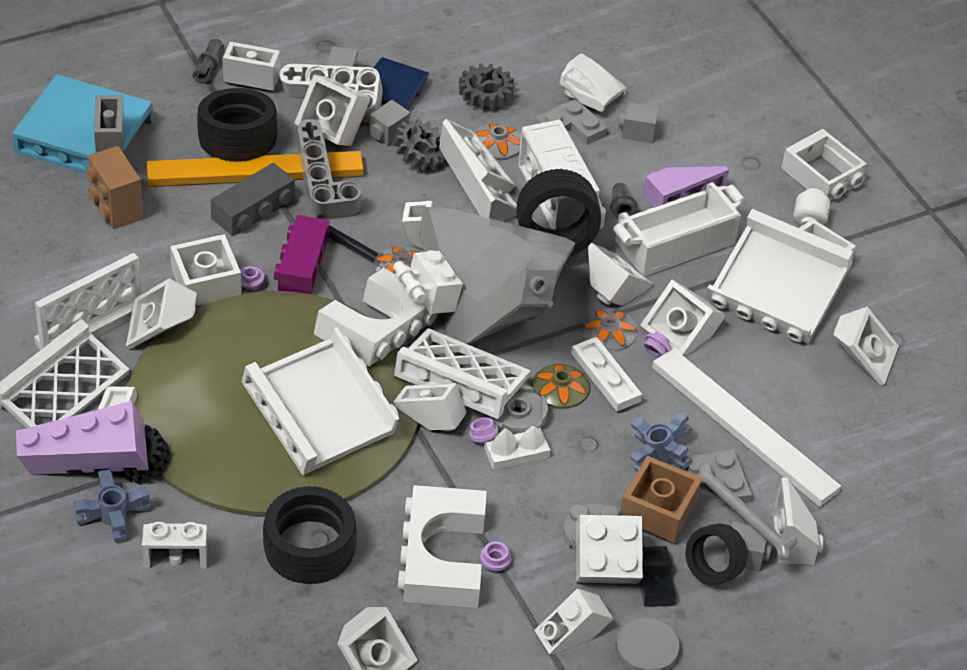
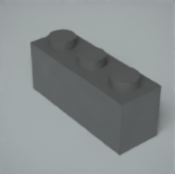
M271 163L210 200L211 219L231 236H234L294 200L295 179L275 163Z

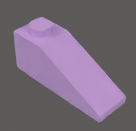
M726 166L667 167L645 177L643 196L655 208L701 191L706 192L707 184L714 182L717 187L726 186L729 169Z

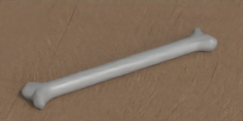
M701 463L699 473L696 476L703 478L702 484H706L777 549L778 559L788 560L790 558V550L796 545L797 539L795 537L783 538L712 474L710 463Z

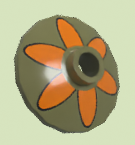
M567 364L545 366L535 374L532 381L535 393L540 397L543 395L548 406L557 409H569L580 405L586 400L590 390L589 380L585 374L576 367Z

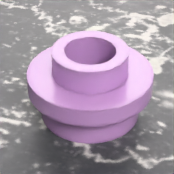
M254 266L240 269L241 289L246 292L259 290L264 283L263 271Z
M655 332L654 334L648 333L645 336L646 341L643 346L654 356L660 357L671 350L668 344L669 340L663 334Z
M479 418L471 423L469 436L472 441L484 444V442L494 439L498 435V426L490 418Z
M497 541L490 542L482 549L480 561L488 570L501 571L509 566L511 553L505 544Z

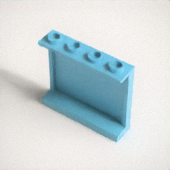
M56 74L12 132L14 152L86 174V168L89 167L88 155L96 153L94 138L96 95H123L125 114L124 150L143 122L152 124V102Z

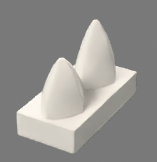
M531 426L525 432L517 434L503 429L496 438L484 442V450L493 470L550 457V448L541 428L538 429L534 426Z

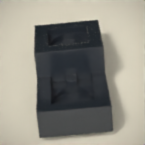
M667 546L642 547V579L640 581V588L644 606L675 605L676 594L671 578L672 564Z

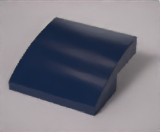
M384 57L373 67L378 71L382 84L381 104L385 105L393 100L409 111L415 96L420 95L429 72Z

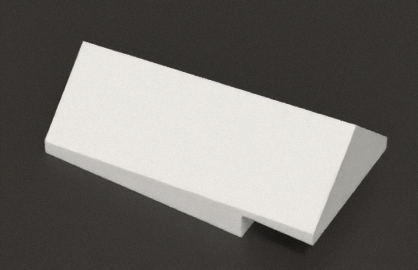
M445 119L442 122L439 149L479 215L502 222L516 217L517 203L509 194L516 186L475 132Z

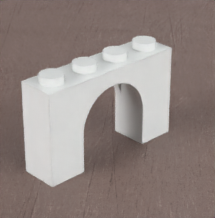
M383 268L368 278L363 302L388 315L390 319H374L363 316L334 300L318 311L313 334L325 341L330 339L333 328L337 327L341 334L349 339L356 356L361 358L367 366H371L379 359H384L393 349L399 348L410 337H415L421 329L433 324L438 313L430 314L423 303L418 304L415 299L410 298L406 292L405 284H401L394 273Z
M413 485L412 497H406L405 515L410 516V521H404L403 540H408V546L401 547L400 564L406 565L405 571L399 570L398 589L404 590V603L478 608L482 564L440 560L432 556L423 544L428 538L440 532L454 531L483 534L487 491Z

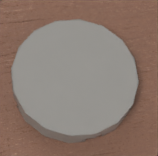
M637 618L627 622L619 630L615 647L616 653L620 657V662L629 670H670L676 663L680 645L676 633L664 622L653 618Z

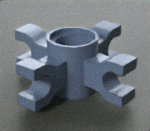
M679 411L668 425L657 423L650 426L641 417L636 418L631 423L632 428L638 431L635 433V437L641 442L647 443L643 448L634 451L630 455L631 460L637 463L634 465V469L637 472L646 456L664 463L673 460L683 470L692 463L691 458L686 456L689 452L688 448L676 443L681 437L687 436L692 431V427L686 423L689 420L686 414Z
M110 469L98 471L100 479L98 499L74 501L77 524H85L93 519L100 518L104 524L111 526L114 542L127 540L125 532L127 512L151 510L147 486L139 487L132 492L125 493L120 486L114 485Z

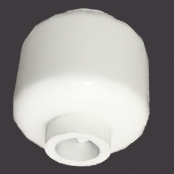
M811 188L805 190L796 198L793 212L795 221L803 226L811 219H814L824 226L828 221L831 206L830 200L819 189Z

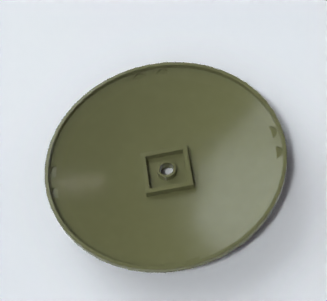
M261 291L244 293L210 302L196 308L190 320L156 336L148 344L139 357L128 387H135L138 394L134 405L144 419V427L146 424L150 425L152 429L156 428L170 450L168 455L170 461L169 463H164L167 467L164 472L160 469L157 471L160 475L159 477L183 495L199 503L222 511L255 517H265L267 509L273 503V500H276L282 493L297 487L317 486L324 489L327 488L341 495L346 502L367 492L391 473L403 459L413 442L418 422L396 408L399 421L394 434L305 475L301 474L242 384L245 366L256 362L261 369L324 341L313 334L319 310L334 300L299 292ZM343 304V305L349 307L350 309L356 311L357 313H359V314H361V315H363V316L369 317V316L365 315L364 313H362L361 311H358V310H356V309H354V308H352V307H350V306H348V305H346V304ZM402 346L393 349L384 359H379L371 366L366 365L367 372L373 381H377L380 384L384 397L392 405H394V400L405 386L415 385L394 376L398 351ZM146 447V449H147V454L149 453V451H150V449H151L150 447Z

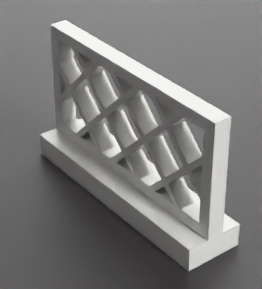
M132 253L35 302L38 335L34 336L35 345L42 350L80 319L89 326V332L95 338L131 320L135 298L141 295L139 257ZM130 266L124 277L119 276L125 268ZM106 279L99 290L95 289L100 281ZM115 282H119L115 290L109 293L108 291ZM82 291L75 302L70 301L74 294ZM90 294L95 295L88 306L83 305ZM57 304L50 315L45 313V309ZM65 307H69L70 309L64 318H60L59 316Z
M80 319L0 381V409L5 407L26 428L37 426L34 423L35 416L53 417L52 421H56V417H61L58 419L60 420L75 416L102 396L107 386L113 387L128 375L130 369L89 332V326ZM88 343L97 351L96 357L79 356V350ZM62 363H75V374H58V366ZM79 364H96V375H80ZM100 365H112L118 372L113 376L100 375ZM40 380H54L53 391H36V383ZM57 381H75V392H57ZM78 382H96V389L92 393H78ZM19 397L32 398L31 409H20L12 402ZM35 398L53 399V410L35 409ZM57 399H74V407L69 411L56 410Z
M428 328L409 348L402 347L398 351L394 376L415 385L456 383L465 406L499 419L503 414L505 404L529 378L531 370ZM431 340L440 345L429 346L427 342ZM460 352L465 354V356H454L453 353ZM445 353L447 357L435 358L433 354ZM478 363H487L491 366L480 367ZM471 364L472 368H460L459 365ZM509 373H511V374L516 375V376H518V377H509V378H506V376H505L504 374H509ZM485 375H497L498 378L487 379Z

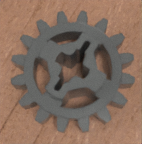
M481 63L479 68L470 66L469 71L464 70L462 77H459V95H463V101L471 100L470 106L478 104L480 109H484L485 105H489L491 109H494V105L497 104L503 107L504 101L510 102L511 96L514 95V78L510 77L509 71L502 72L501 66L493 68V64H489L488 67H484Z
M409 118L406 123L401 122L393 135V138H395L393 146L399 147L396 153L403 154L405 156L403 161L407 162L410 160L414 168L417 164L424 171L427 166L431 170H434L436 166L440 167L445 161V157L439 149L441 136L438 133L439 127H430L429 121L423 124L420 118H417L414 123Z

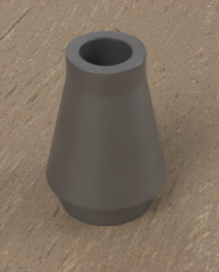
M617 183L612 188L610 210L617 218H619V214L624 212L628 216H632L636 211L637 203L628 190V186L625 183Z

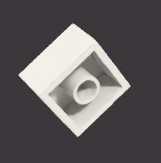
M313 75L294 124L299 125L303 120L314 119L320 123L325 139L337 145L352 146L371 97L329 77Z
M225 234L170 246L171 270L177 283L197 293L195 306L242 295L241 272Z
M579 515L576 521V583L638 584L642 579V516Z

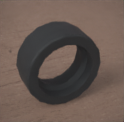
M718 523L701 527L691 534L686 543L685 557L687 566L696 578L707 584L715 585L733 580L742 573L747 563L748 552L746 543L741 534L730 525ZM710 536L719 537L728 548L730 556L729 565L724 571L716 572L709 567L703 553L704 543Z

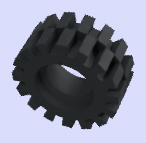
M145 424L146 447L151 448L147 454L148 470H137L136 467L119 471L122 477H125L129 482L133 479L135 483L140 484L141 478H143L145 483L150 482L149 476L151 475L156 479L160 476L157 471L160 469L164 472L167 468L164 463H169L170 461L168 456L170 450L158 430L156 428L152 429L150 425Z

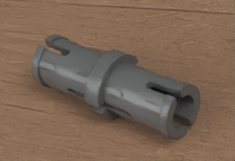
M211 39L205 52L200 54L198 66L193 72V78H196V82L201 84L207 83L212 70L217 68L219 56L224 50V44H222L221 40Z

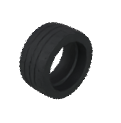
M228 88L207 95L200 102L197 112V131L202 149L215 158L229 161H246L264 156V154L273 149L277 140V111L274 101L260 91L246 88Z
M568 169L546 170L528 180L519 193L516 209L519 226L571 240L575 243V246L570 256L586 249L596 238L601 225L600 205L591 183L581 174ZM560 196L571 197L585 205V211L579 220L566 228H544L532 219V214L537 207L550 198Z
M317 486L297 487L278 496L268 507L263 523L264 551L268 563H270L273 570L287 580L303 584L327 582L343 573L347 566L350 565L356 548L357 526L352 507L338 493ZM311 521L323 523L333 528L339 536L326 546L308 549L296 547L286 542L281 534L294 524Z

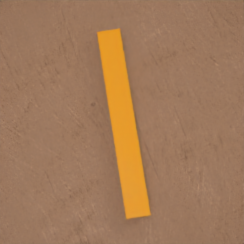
M361 151L327 153L332 178L363 176ZM299 154L265 155L246 161H229L219 158L147 161L148 186L241 182L271 163H275L293 179H304Z

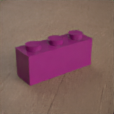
M297 215L294 225H289L288 243L282 245L280 253L281 264L277 263L275 266L274 280H278V291L312 294L329 242V220Z

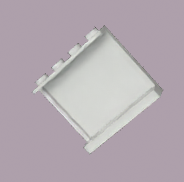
M752 209L747 217V227L713 286L709 284L707 287L708 301L719 309L726 308L735 312L742 319L754 320L767 330H776L786 334L792 341H802L809 344L852 265L853 251Z
M337 327L333 328L330 339L261 369L256 362L245 366L242 384L302 475L390 436L395 432L399 421V415L395 406L389 404L386 400L380 384L377 381H373L367 372L366 364L361 358L356 356L349 339L343 336Z

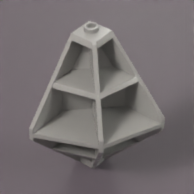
M423 207L419 236L424 252L430 250L440 251L463 283L456 312L442 313L448 337L471 345L477 340L527 318L532 320L554 305L552 298L555 284L565 261L574 249V242L561 236L451 208Z

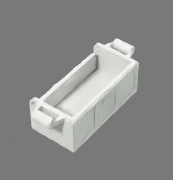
M559 119L522 127L518 167L526 182L536 174L550 169H568L581 174L591 183L597 194L601 210L600 229L604 227L606 209L602 207L599 198L600 190L562 121ZM564 196L550 198L539 205L551 229L569 227L577 222L585 211L583 203L574 198Z
M714 182L707 184L706 192L701 191L684 198H679L632 216H628L626 212L619 214L618 224L613 228V231L616 233L615 242L639 273L645 277L735 245L741 214L737 209L745 204L746 199L734 185L717 187ZM724 192H726L727 195L733 200V202H734L733 204H732L731 201L726 197V195L724 194Z

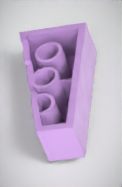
M132 401L16 431L17 457L30 475L68 473L69 470H82L83 473L94 472L95 469L110 468L111 471H124V468L136 467L137 470H148L144 419Z

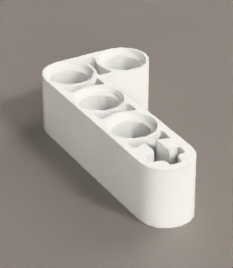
M288 64L280 71L284 92L290 97L305 98L313 75L329 77L339 83L347 82L343 85L371 97L368 104L370 106L367 107L361 122L370 123V114L381 107L382 84L380 75L374 68Z

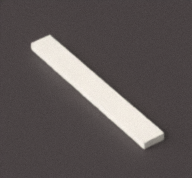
M674 348L653 361L652 368L781 476L788 478L792 485L816 505L821 507L840 493L841 485Z

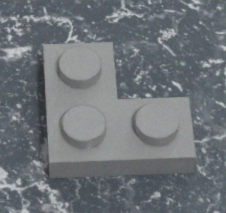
M573 99L535 117L534 124L560 119L566 130H571L586 145L607 135L608 127L577 99Z
M734 449L688 456L691 458L692 463L684 471L697 475L701 463H710L712 474L744 503L751 501L752 494ZM718 496L722 507L729 506L723 499H721Z

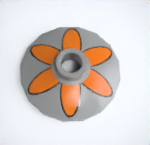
M497 122L485 124L475 131V134L496 160L510 159L519 154L521 132L517 128L509 124Z

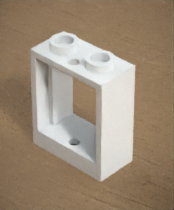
M821 129L786 148L781 169L806 189L813 188L823 191L831 201L840 198L845 192L857 188L863 183L867 163L824 129ZM821 156L843 174L829 181L808 163Z

